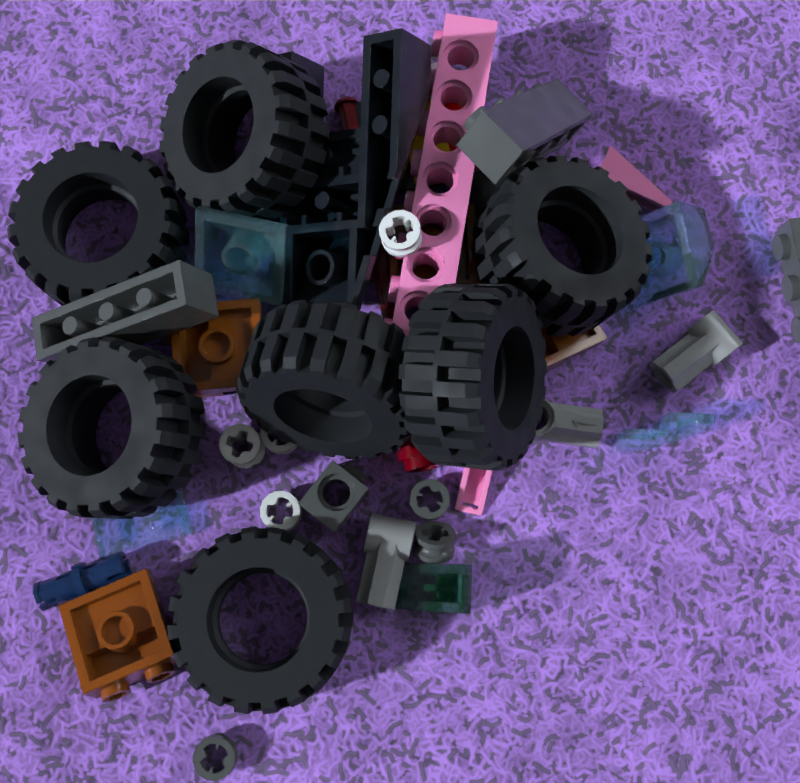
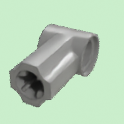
M714 309L683 334L684 338L659 356L649 366L661 384L674 394L695 379L708 366L712 368L742 345L743 342Z
M547 399L542 400L541 410L543 411L544 425L542 429L535 430L536 436L533 442L544 441L592 449L599 447L604 423L602 409L549 402Z
M377 513L371 514L363 552L366 553L363 571L361 572L356 602L395 610L404 563L409 560L416 522Z

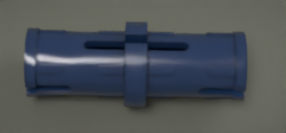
M123 551L88 565L84 562L73 565L71 567L72 570L34 583L33 595L37 604L41 603L39 608L42 611H46L61 603L73 600L131 575V564L129 559H126V554Z

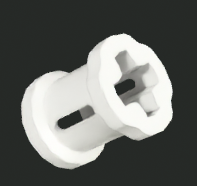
M238 423L231 425L224 430L220 437L219 448L221 454L227 461L239 468L248 469L255 464H259L265 455L266 447L262 442L261 436L254 428L247 424ZM247 436V441L253 445V448L250 452L243 451L239 457V452L233 448L235 442H243Z

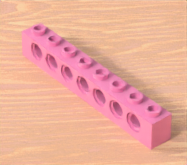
M446 13L443 31H434L431 57L438 58L436 70L431 69L429 110L424 109L417 132L418 136H424L422 150L414 149L410 176L417 177L415 191H406L403 210L415 215L421 228L426 224L434 223L439 225L444 231L437 236H429L422 231L421 245L414 254L407 257H395V259L403 260L401 275H392L389 287L388 302L396 303L393 319L384 318V322L389 325L395 323L403 329L405 336L409 335L411 329L408 325L410 320L405 315L406 312L413 307H419L418 305L423 298L443 284L456 283L475 164L456 144L467 132L463 127L466 120L475 110L485 105L498 21ZM461 64L466 66L468 69L456 70L451 66ZM455 103L460 105L462 109L452 111L445 108L444 105ZM447 142L454 145L456 149L445 152L438 149L436 145ZM439 182L446 184L450 190L445 193H435L429 189V186ZM399 232L397 243L407 241V233ZM420 265H429L436 270L437 274L430 279H421L414 274L413 270Z

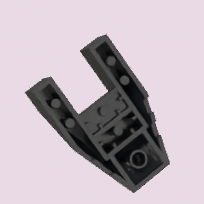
M403 28L364 36L361 127L329 132V140H324L323 150L327 151L324 164L319 163L315 173L319 177L312 188L307 187L303 192L306 197L295 207L288 206L289 211L285 215L263 223L266 236L272 237L277 261H272L281 305L287 306L293 301L298 300L314 303L317 299L331 300V304L343 305L345 302L356 305L357 310L361 309L382 248L379 225L388 213L394 211L430 92L432 46ZM293 51L278 54L306 69L308 76L313 77L320 87L321 94L319 96L323 98L324 66Z

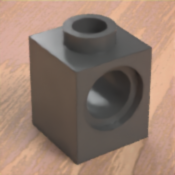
M332 460L298 504L337 534L369 494V488L363 484L367 476L348 461L341 467ZM334 483H343L350 489L348 501L341 506H331L325 500L326 490Z

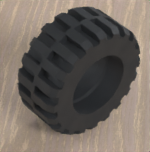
M230 40L224 44H216L206 49V55L202 53L196 55L189 62L190 68L188 71L180 72L175 80L177 86L174 92L168 94L165 105L168 106L166 117H161L160 130L164 132L163 140L159 141L160 153L166 158L163 166L169 180L173 181L171 184L175 191L193 208L245 223H265L270 219H277L285 215L289 211L288 206L295 207L306 197L303 193L307 187L312 188L319 177L315 173L319 163L324 164L327 151L323 150L324 140H329V124L324 122V117L328 115L325 100L319 96L321 91L315 79L308 76L307 70L299 64L252 42ZM253 107L254 118L251 136L244 152L235 161L234 148L237 131L243 118Z
M89 141L75 143V150L66 152L62 147L51 153L53 159L45 164L39 161L30 169L34 175L29 181L22 179L16 189V192L20 195L19 201H12L10 203L8 216L15 222V224H10L7 228L8 240L15 246L12 254L17 264L26 271L25 275L61 306L177 260L185 262L187 258L182 245H189L190 232L185 225L188 220L182 204L159 166L150 158L143 159L138 150L129 146L123 147L120 151L115 142L100 141L99 147H93ZM103 200H122L136 207L138 219L135 231L129 242L119 252L109 258L96 262H79L69 258L66 252V235L70 224L83 209Z
M549 156L547 159L536 158L528 161L523 167L517 168L479 211L480 216L476 219L472 231L473 238L476 240L471 244L473 260H478L480 264L476 268L480 282L515 285L525 292L537 307L535 313L541 318L543 325L541 331L546 329V335L563 337L566 334L571 336L584 334L631 303L640 294L641 286L647 282L650 273V266L647 264L652 261V244L647 243L646 240L650 237L647 221L642 222L639 215L642 209L636 200L631 201L625 192L628 189L620 181L615 183L608 177L610 172L602 167L596 166L592 168L588 166L589 161L575 157L567 161V156ZM538 221L558 228L571 239L581 256L583 274L565 267L552 256L542 241L538 229Z
M443 284L430 292L419 303L420 310L412 315L408 324L411 328L409 335L404 337L402 351L404 352L403 364H399V379H402V391L399 392L400 406L405 410L404 425L406 430L412 434L410 440L415 448L432 463L493 471L505 470L516 464L528 452L527 445L533 443L536 436L535 428L540 423L543 412L541 405L546 394L544 382L545 374H547V361H545L544 353L546 341L541 332L543 327L540 316L535 313L537 307L533 300L528 298V295L515 285Z
M317 299L314 303L298 300L293 301L287 306L283 304L270 311L256 324L237 380L238 386L236 390L241 406H243L245 413L250 419H256L257 426L265 432L270 431L275 434L276 439L284 443L291 442L298 445L299 449L308 452L313 450L321 452L323 456L335 457V455L345 456L346 459H358L360 456H366L368 459L376 458L383 452L389 454L402 446L412 435L405 428L403 421L405 410L400 406L399 392L402 391V379H399V364H403L404 352L402 351L404 337H406L405 333L395 323L389 325L384 322L383 316L373 311L366 313L357 310L356 305L345 302L343 305L331 304V300Z
M92 337L81 340L77 343V346L69 345L56 354L57 361L49 360L39 371L42 375L39 381L31 383L26 395L30 396L27 407H21L19 420L23 421V432L18 433V444L20 448H24L26 455L21 460L26 473L34 475V478L31 480L33 486L40 495L47 496L46 499L49 504L58 510L68 511L70 515L78 517L132 519L133 517H144L153 514L158 506L166 507L176 499L178 494L175 492V489H185L192 479L193 475L189 471L193 464L199 465L203 451L198 450L200 438H206V424L200 423V414L205 413L203 400L201 397L193 395L197 391V385L191 375L183 373V366L174 358L165 356L163 352L114 337H104L103 339ZM123 391L131 410V432L121 456L113 465L106 468L97 450V424L107 403L115 395Z
M274 527L242 528L239 533H227L216 538V544L208 549L202 548L192 557L195 563L189 570L183 569L176 583L181 585L178 595L171 596L168 611H174L173 625H167L168 640L175 639L178 652L172 654L178 668L185 666L191 675L188 677L187 682L196 691L201 688L209 694L208 701L219 707L227 704L233 706L234 712L250 714L252 711H262L263 715L277 713L280 709L289 706L294 707L304 702L315 692H318L329 681L347 652L351 640L354 614L348 584H346L341 570L335 561L323 549L299 534ZM258 573L276 574L290 581L302 595L307 610L306 630L297 648L284 659L267 664L249 662L236 655L225 642L220 627V611L228 592L242 579Z

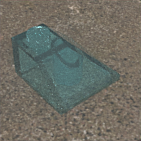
M677 201L640 217L642 222L647 221L650 230V237L646 239L647 243L652 244V261L647 264L650 266V273L647 282L641 286L640 294L621 309V313L631 312L703 286L714 252L705 209Z
M198 206L195 210V267L212 274L216 293L245 299L259 298L260 302L280 306L283 301L288 224Z

